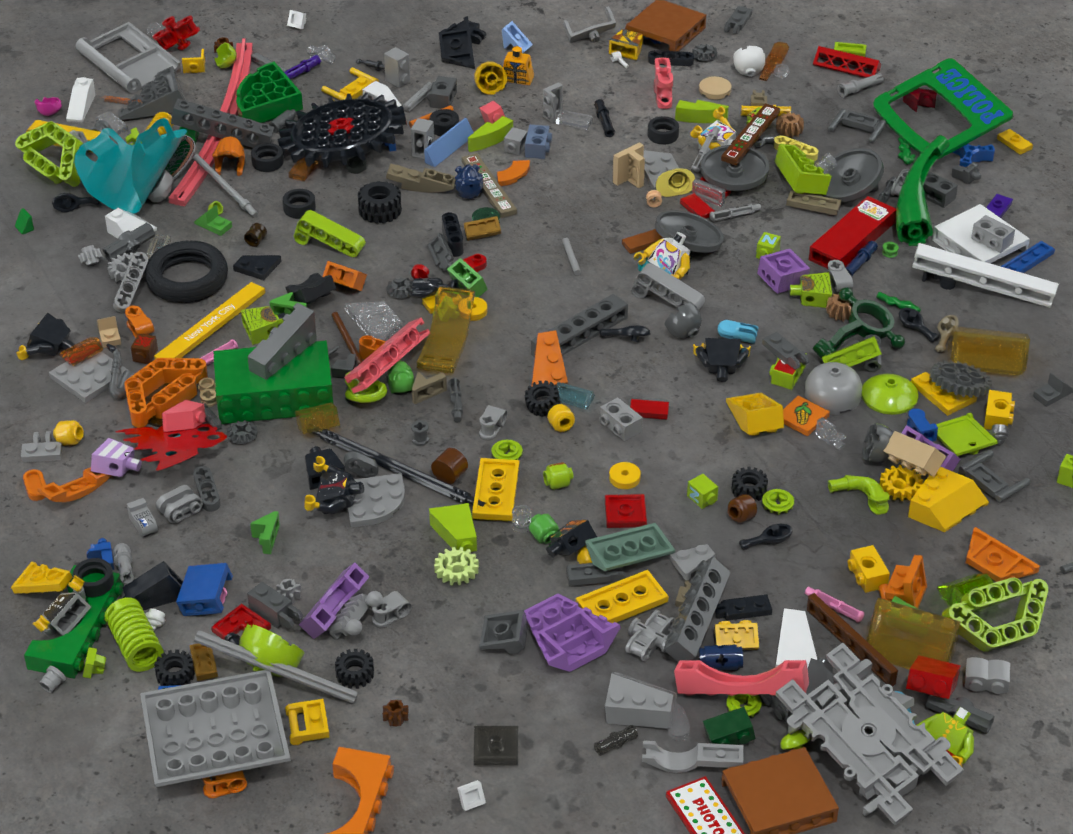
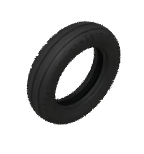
M193 240L174 242L158 249L149 258L145 269L146 282L152 292L161 299L175 303H193V301L198 302L211 297L223 287L228 275L227 261L221 251L211 244ZM185 261L201 262L211 268L207 275L190 282H175L162 275L168 267Z

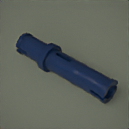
M869 241L845 267L851 277L864 262L871 259V255L878 249L876 242Z

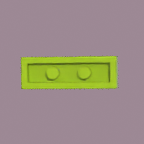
M875 336L823 356L822 359L824 363L838 362L851 367L882 353Z

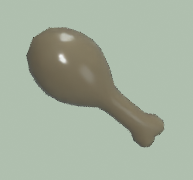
M947 315L939 321L937 329L941 338L935 347L936 352L946 351V343L949 337L959 327L957 316Z

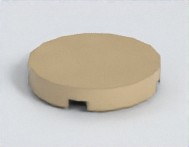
M714 76L703 79L699 84V91L701 95H706L705 97L708 99L718 100L725 98L726 95L729 96L732 86L727 79Z

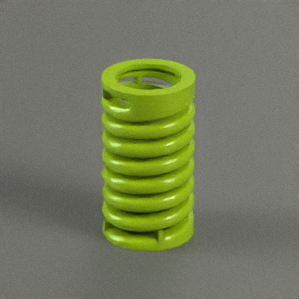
M122 598L115 601L107 608L105 620L128 667L136 672H143L154 668L158 656L162 658L161 654L164 653V650L139 601L134 598Z

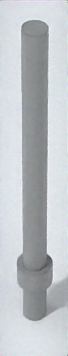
M198 154L194 155L193 159L239 203V206L244 211H247L254 218L258 216V212L247 199H244L203 158Z

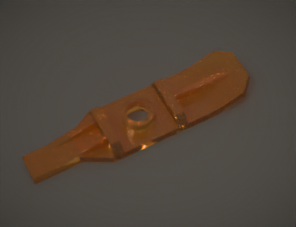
M774 43L771 52L765 60V66L759 80L767 81L770 75L779 69L789 50L787 43Z

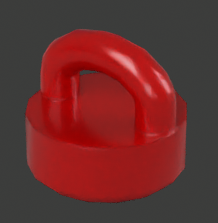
M421 264L414 265L411 270V276L414 279L428 278L429 269Z

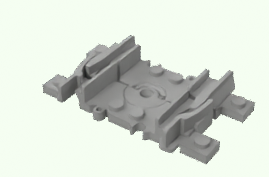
M841 643L826 654L828 662L838 671L833 676L834 685L828 679L807 695L792 679L776 691V697L792 713L787 718V724L789 725L788 733L790 735L802 728L808 739L811 737L812 741H815L817 738L823 739L824 744H821L820 750L827 751L842 768H846L844 770V778L847 781H852L855 777L857 778V785L860 787L859 795L864 796L868 800L877 794V797L863 808L862 814L866 817L879 808L894 825H897L913 811V808L902 796L916 787L918 777L921 774L924 775L931 770L947 786L959 777L964 769L947 752L951 744L945 737H940L935 741L933 736L925 729V723H922L920 726L912 723L916 719V714L910 713L895 697L891 696L893 692L891 685L885 684L881 688L880 681L873 673L863 681L861 680L862 677L871 671L872 662L868 659L860 662L854 653L844 643ZM870 728L873 733L867 734L864 730Z

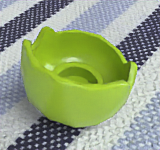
M223 43L217 48L218 57L214 58L216 65L224 69L232 66L237 58L236 50L229 43Z

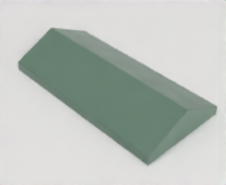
M656 523L589 539L585 542L593 565L603 571L675 553L674 547Z

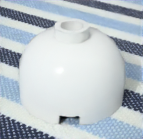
M747 46V49L744 50L742 48L738 49L733 55L735 69L745 76H754L760 73L765 66V53H763V49L757 46Z

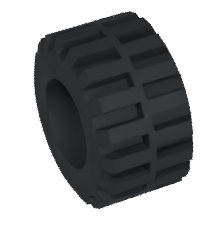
M386 181L365 184L358 191L359 215L364 220H368L370 223L375 222L376 224H383L397 219L402 211L401 191L393 183Z

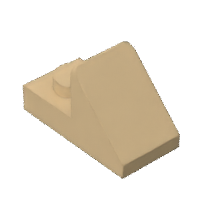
M116 317L98 319L97 327L103 348H106L107 344L113 346L121 345Z

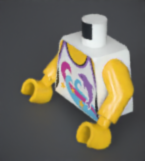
M720 106L718 110L715 109L713 112L714 118L720 121L716 120L704 131L699 125H696L691 131V137L698 138V149L702 148L708 134L712 132L714 127H718L720 131L717 140H712L709 145L711 150L719 146L731 145L736 139L737 132L730 126L727 118L723 117L725 113L724 107Z
M677 232L674 239H660L646 248L643 253L637 252L634 255V260L641 257L642 259L638 263L643 265L646 262L645 258H648L647 261L658 266L675 278L682 279L690 269V250L683 245L686 236Z

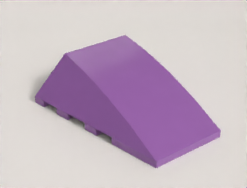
M556 594L524 610L527 623L548 665L569 672L605 654L621 628L620 624L616 622L610 623L606 617L602 615L596 616L592 614V610L586 607L582 609L578 607V603L560 594Z

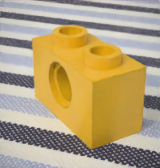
M989 390L984 422L985 429L991 430L992 425L995 424L1006 425L1007 427L1012 425L1014 414L1010 412L1014 411L1015 401H1011L1012 393Z
M874 545L850 551V559L847 561L850 571H853L857 584L861 585L865 593L879 590L878 587L881 584L889 583L890 572Z

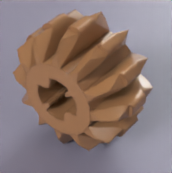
M782 113L776 120L777 132L786 137H798L804 129L803 118L799 114L795 115V113Z
M833 294L827 300V314L830 315V318H835L836 321L842 320L844 322L845 319L849 320L852 304L841 300L839 295Z

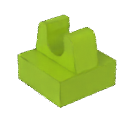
M136 127L131 129V134L125 138L127 144L133 142L129 145H135L140 134Z
M88 648L83 677L91 679L92 673L103 674L106 657L96 654L97 649Z

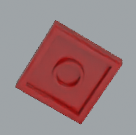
M645 494L605 495L607 528H636L647 525Z

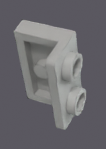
M559 82L543 89V117L551 123H555L556 115L563 112V85Z

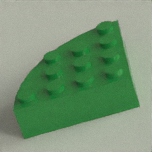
M275 61L257 68V72L254 74H248L237 89L236 103L239 117L263 123L277 118L286 110L291 111L294 109L296 112L303 110L302 93Z

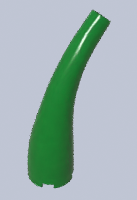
M942 135L937 136L915 160L905 177L899 193L896 208V230L899 241L901 243H908L909 246H918V243L924 244L926 239L933 234L923 185L932 165L950 145L947 138Z

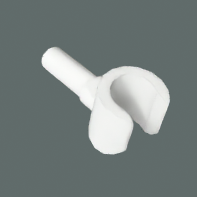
M620 51L611 53L613 55L611 57L612 62L619 61L626 69L629 67L622 59Z

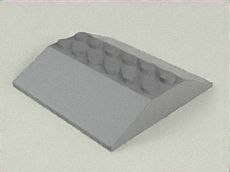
M268 670L140 693L155 787L291 761L271 672Z

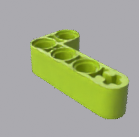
M312 210L306 211L301 217L294 233V239L298 244L305 245L313 237L350 257H356L366 243L365 239L359 234Z

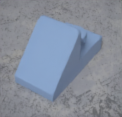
M513 21L502 29L504 49L512 44L513 47H521L522 53H524L533 45Z

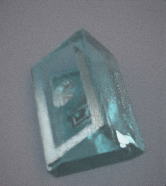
M560 382L556 385L561 403L587 410L595 397L593 391Z

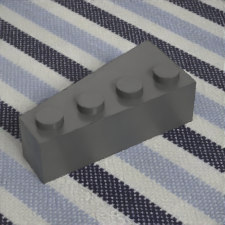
M297 302L293 306L294 311L282 318L284 322L278 328L274 327L270 331L268 339H263L248 355L249 371L267 380L317 340L314 311Z

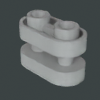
M182 485L162 495L156 502V508L164 514L170 523L180 522L199 512L203 505L202 499L197 494H194V491L188 485Z

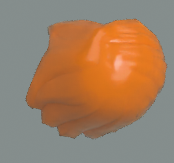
M231 136L224 137L219 141L212 154L215 171L220 175L225 156L230 159L238 157L237 176H240L243 173L244 148L237 138Z

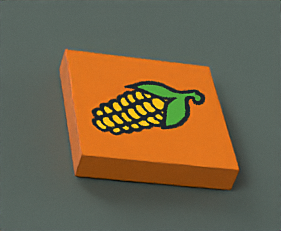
M799 395L783 409L784 425L806 436H809L830 415V411Z

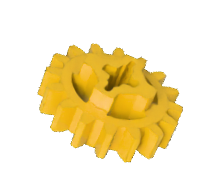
M899 465L898 468L891 466V470L886 468L884 473H881L879 484L884 492H888L889 496H893V500L900 498L903 501L904 498H907L910 501L923 484V479H921V474H916L915 469L909 470Z

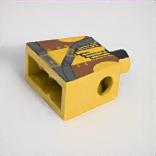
M625 29L620 30L609 40V54L620 51L622 57L637 60L642 49L643 34Z

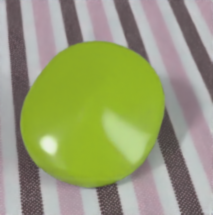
M356 378L350 383H347L345 380L348 387L345 397L348 400L359 403H372L381 400L387 394L386 385L378 380L367 389L353 393L351 388L357 386L359 380Z

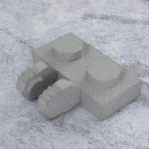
M46 431V442L39 443L40 435L38 432H34L33 443L22 444V463L61 460V442H52L51 431Z

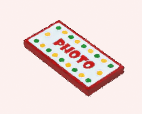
M706 776L666 791V798L690 834H745Z

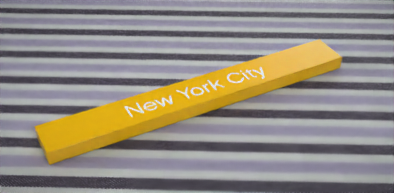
M250 282L154 355V360L157 358H182L238 315L241 310L246 309L264 295L265 288Z

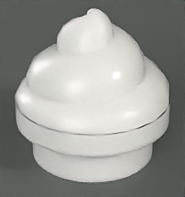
M151 608L149 612L145 613L153 630L165 623V614Z

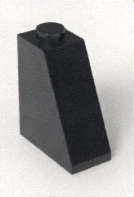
M163 561L134 579L131 583L123 586L122 589L125 594L123 598L136 599L139 601L143 611L176 602L183 580Z

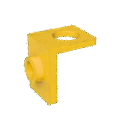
M204 49L201 50V57L182 58L183 73L205 72Z

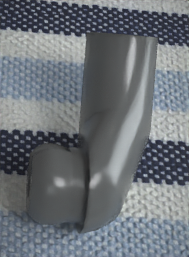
M761 135L754 146L761 147L766 143L774 144L775 135Z

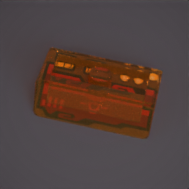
M89 337L60 352V356L70 365L74 366L103 351V347L99 338Z

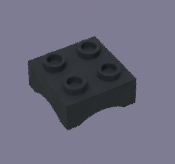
M314 273L305 282L298 285H288L285 288L287 293H294V301L311 304L320 296L330 295L331 291L336 289L332 275L322 277L319 273Z

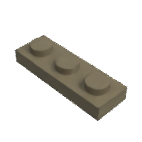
M791 190L786 206L837 216L841 200L808 193L798 194Z

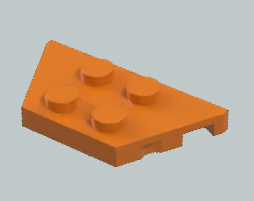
M977 527L973 529L966 558L968 565L996 582L1013 577L1021 578L1039 572L1040 565Z

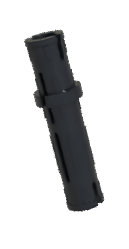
M598 99L594 102L597 110L596 115L601 121L605 136L612 137L615 134V130L609 117V110L605 107L604 100Z

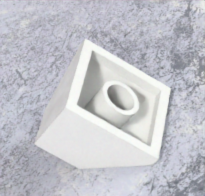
M120 208L113 210L105 216L107 232L116 238L128 230L133 231L147 222L135 214ZM150 224L155 232L157 230V227Z

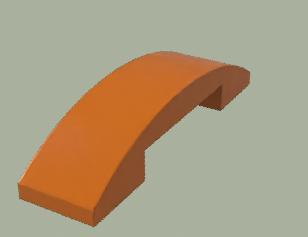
M90 467L83 470V477L61 486L52 482L38 488V492L54 502H70L92 493L103 485L111 475L92 472Z

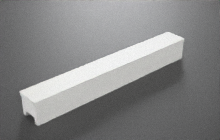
M918 243L912 266L916 269L954 278L957 281L1051 308L1059 285L1055 282Z

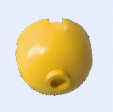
M487 61L477 67L474 73V81L480 91L488 95H494L505 87L507 74L500 64Z

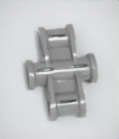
M655 610L645 624L641 623L640 619L635 618L628 629V635L632 637L626 645V653H633L641 657V660L644 662L649 659L657 647L666 653L664 650L667 643L666 638L673 629L672 624L675 618L662 615L659 610Z

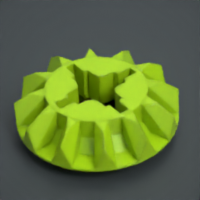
M501 440L493 445L491 451L492 457H495V459L519 460V457H522L523 449L516 441Z
M772 489L763 495L762 504L771 513H787L788 510L793 509L794 497L785 490Z
M737 694L728 696L726 706H728L730 712L741 708L740 704L748 701V705L744 707L748 716L754 717L755 713L760 712L762 702L758 695Z

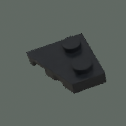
M242 255L233 265V271L264 281L282 262L281 256Z

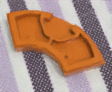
M530 160L513 161L508 169L497 171L499 185H511L518 182V179L521 177H525L530 168Z

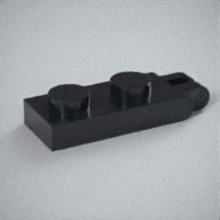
M765 594L722 600L720 604H717L715 614L718 619L725 618L729 621L772 615V607L768 595Z

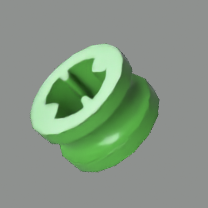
M886 242L883 244L882 254L885 257L893 258L897 256L899 246L894 242Z

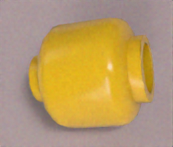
M557 404L548 412V421L556 431L566 432L573 427L575 417L568 406Z
M75 420L60 421L53 430L54 438L57 442H61L62 446L77 445L84 435L83 427Z

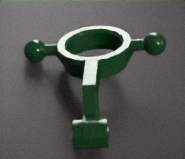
M844 287L840 290L839 297L841 300L852 304L849 324L841 327L829 341H826L824 338L820 339L814 345L813 350L822 359L823 356L836 352L845 340L857 334L864 338L868 335H876L880 339L888 337L891 340L892 347L895 349H901L905 345V339L903 336L895 335L891 331L895 321L887 308L872 300H857L853 296L852 289ZM858 313H865L875 317L883 325V328H874L867 325L859 318Z

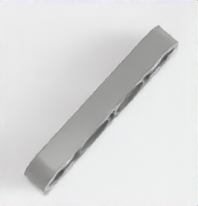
M136 252L132 256L114 299L113 308L119 313H125V309L130 306L148 263V256L143 252ZM142 259L139 267H137V260ZM136 272L139 277L132 278L129 276V273ZM129 286L133 291L130 293L125 292L123 287ZM122 297L126 298L124 305L120 306Z

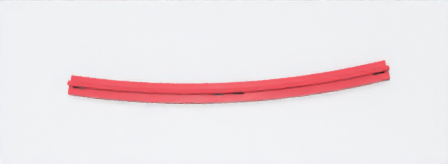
M242 38V43L236 44L237 58L234 62L230 83L220 109L222 112L236 116L238 115L236 103L237 89L243 79L250 73L253 44L246 43V38ZM209 135L198 155L212 167L214 164L212 154L221 138ZM196 161L193 162L181 182L169 196V203L185 207L208 173Z

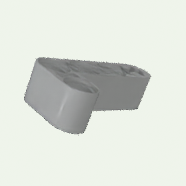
M652 263L645 265L637 275L631 289L633 295L638 298H644L649 291H652L677 308L691 302L700 310L705 303V297L700 292Z

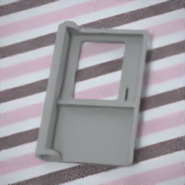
M130 22L93 40L83 37L76 43V49L130 93L140 90L148 82H154L155 75L158 72L171 66L174 67L176 72L181 65L178 59ZM118 38H122L140 52L114 65L96 49Z

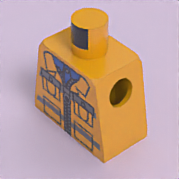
M513 47L512 52L507 53L503 64L507 74V82L530 85L534 78L531 57L529 54H523L521 47Z

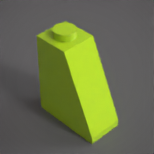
M469 503L429 508L430 526L451 548L455 547L456 550H459L463 547V551L468 549L471 552L477 551V536Z

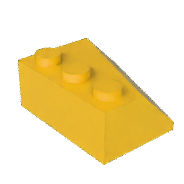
M940 466L934 477L929 475L912 497L908 517L946 532L960 523L962 518L976 513V509L981 506L983 508L987 506L989 501L974 480Z

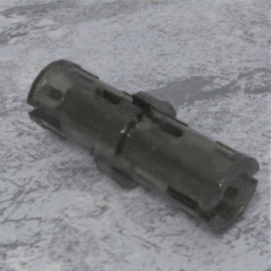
M633 725L618 732L614 731L607 738L595 742L594 749L599 756H602L608 751L615 748L619 749L623 744L638 738V732Z

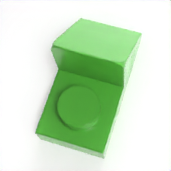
M217 205L194 221V224L220 236L232 228L231 221L218 216Z
M293 292L272 299L269 302L274 315L280 313L290 315L294 311L293 306L297 303L294 301ZM298 302L303 306L307 307L306 303Z
M278 511L263 516L250 524L252 537L259 538V544L262 545L264 554H271L280 527Z

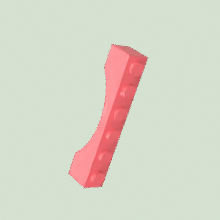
M679 660L674 670L678 694L689 696L695 694H706L709 696L716 694H727L730 696L737 694H748L751 696L770 694L776 696V691L792 679L805 693L809 686L806 660H785L767 672L748 676L720 672L700 660Z

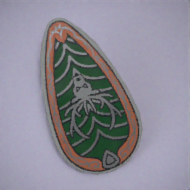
M184 136L164 169L171 174L173 179H176L181 174L195 153L196 146L191 137Z

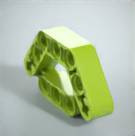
M50 121L20 135L16 139V147L24 152L23 160L56 184L63 181L72 187L80 184L81 179L77 173L74 159L77 150L83 142L55 122ZM58 143L63 147L60 168L38 152Z
M1013 577L978 587L963 595L961 603H955L942 612L941 618L945 625L979 650L988 652L1026 640L1038 632L1048 594V585L1042 579H1035L1022 584L1018 578ZM1008 585L1013 589V593L1009 591ZM989 591L993 592L995 598L990 596ZM971 596L975 598L976 604L971 601ZM1020 597L1015 621L993 628L973 613V611ZM1028 606L1032 608L1033 613L1029 611ZM969 624L974 627V632L970 630ZM1023 625L1027 627L1028 633L1025 632ZM1005 631L1009 633L1010 639L1006 637ZM986 636L990 638L991 644L987 642Z

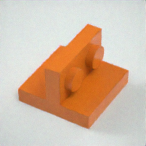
M914 555L910 566L896 565L885 590L886 599L893 600L894 596H897L906 601V603L919 608L927 588L923 556Z

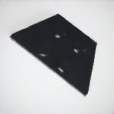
M466 16L462 22L454 23L449 28L438 32L442 62L475 69L469 19Z

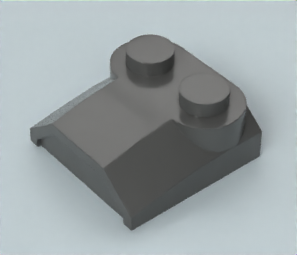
M524 610L484 615L479 648L505 649L510 654L520 652L525 647L528 630Z

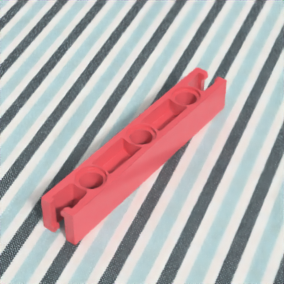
M422 317L408 322L344 377L347 383L356 378L359 380V384L351 388L353 393L367 389L430 334L429 329L418 332L416 329L419 324H424Z

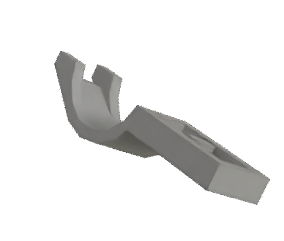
M643 741L646 755L642 754V762L667 772H688L697 766L729 768L743 765L744 745L698 743L690 751L676 753L662 749L657 745L656 741Z

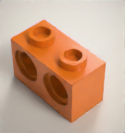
M328 261L322 276L332 275L335 283L362 291L367 274Z

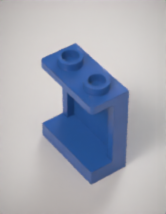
M227 563L188 566L176 601L183 616L222 613L224 607L220 596L225 581L232 580L233 578Z

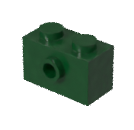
M745 707L703 721L710 744L741 745L756 739L753 725Z

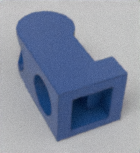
M911 409L908 413L907 426L919 432L930 441H936L937 425L935 423L930 424L927 421L923 410Z

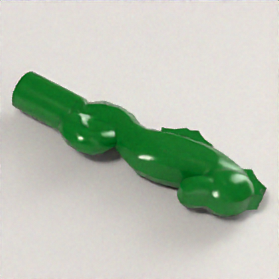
M899 137V150L901 152L898 154V158L902 159L907 165L911 164L916 156L915 154L911 155V146Z
M878 292L876 296L877 299L886 302L888 305L895 304L900 309L912 308L919 313L921 311L918 306L908 300L901 301L897 297H890L882 292Z

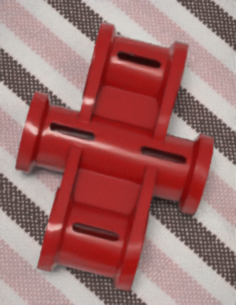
M191 15L177 23L174 16H171L162 22V25L166 28L154 34L153 39L165 50L175 44L178 45V50H183L191 44L187 38L197 34L200 28L195 25Z

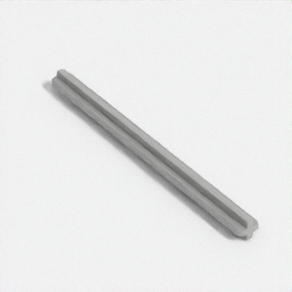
M198 631L195 635L194 641L196 643L347 702H355L357 692L290 665L273 663L271 664L274 667L264 665L256 661L255 659L258 658L250 651L245 650L244 647L206 632Z

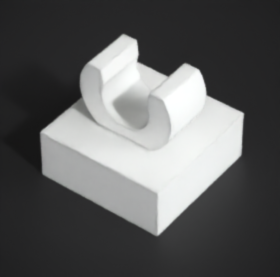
M290 10L287 26L304 29L307 19L306 13Z
M478 780L457 788L462 808L465 811L486 803L481 782Z

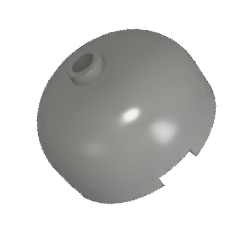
M838 362L823 363L815 367L807 376L804 390L805 399L807 398L808 401L830 411L831 415H839L841 411L849 409L852 411L861 401V379L855 370L845 364Z

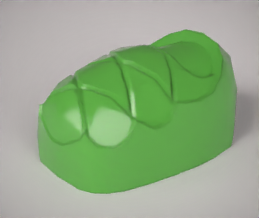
M398 361L388 370L387 381L392 394L412 391L415 379L410 366L406 362Z

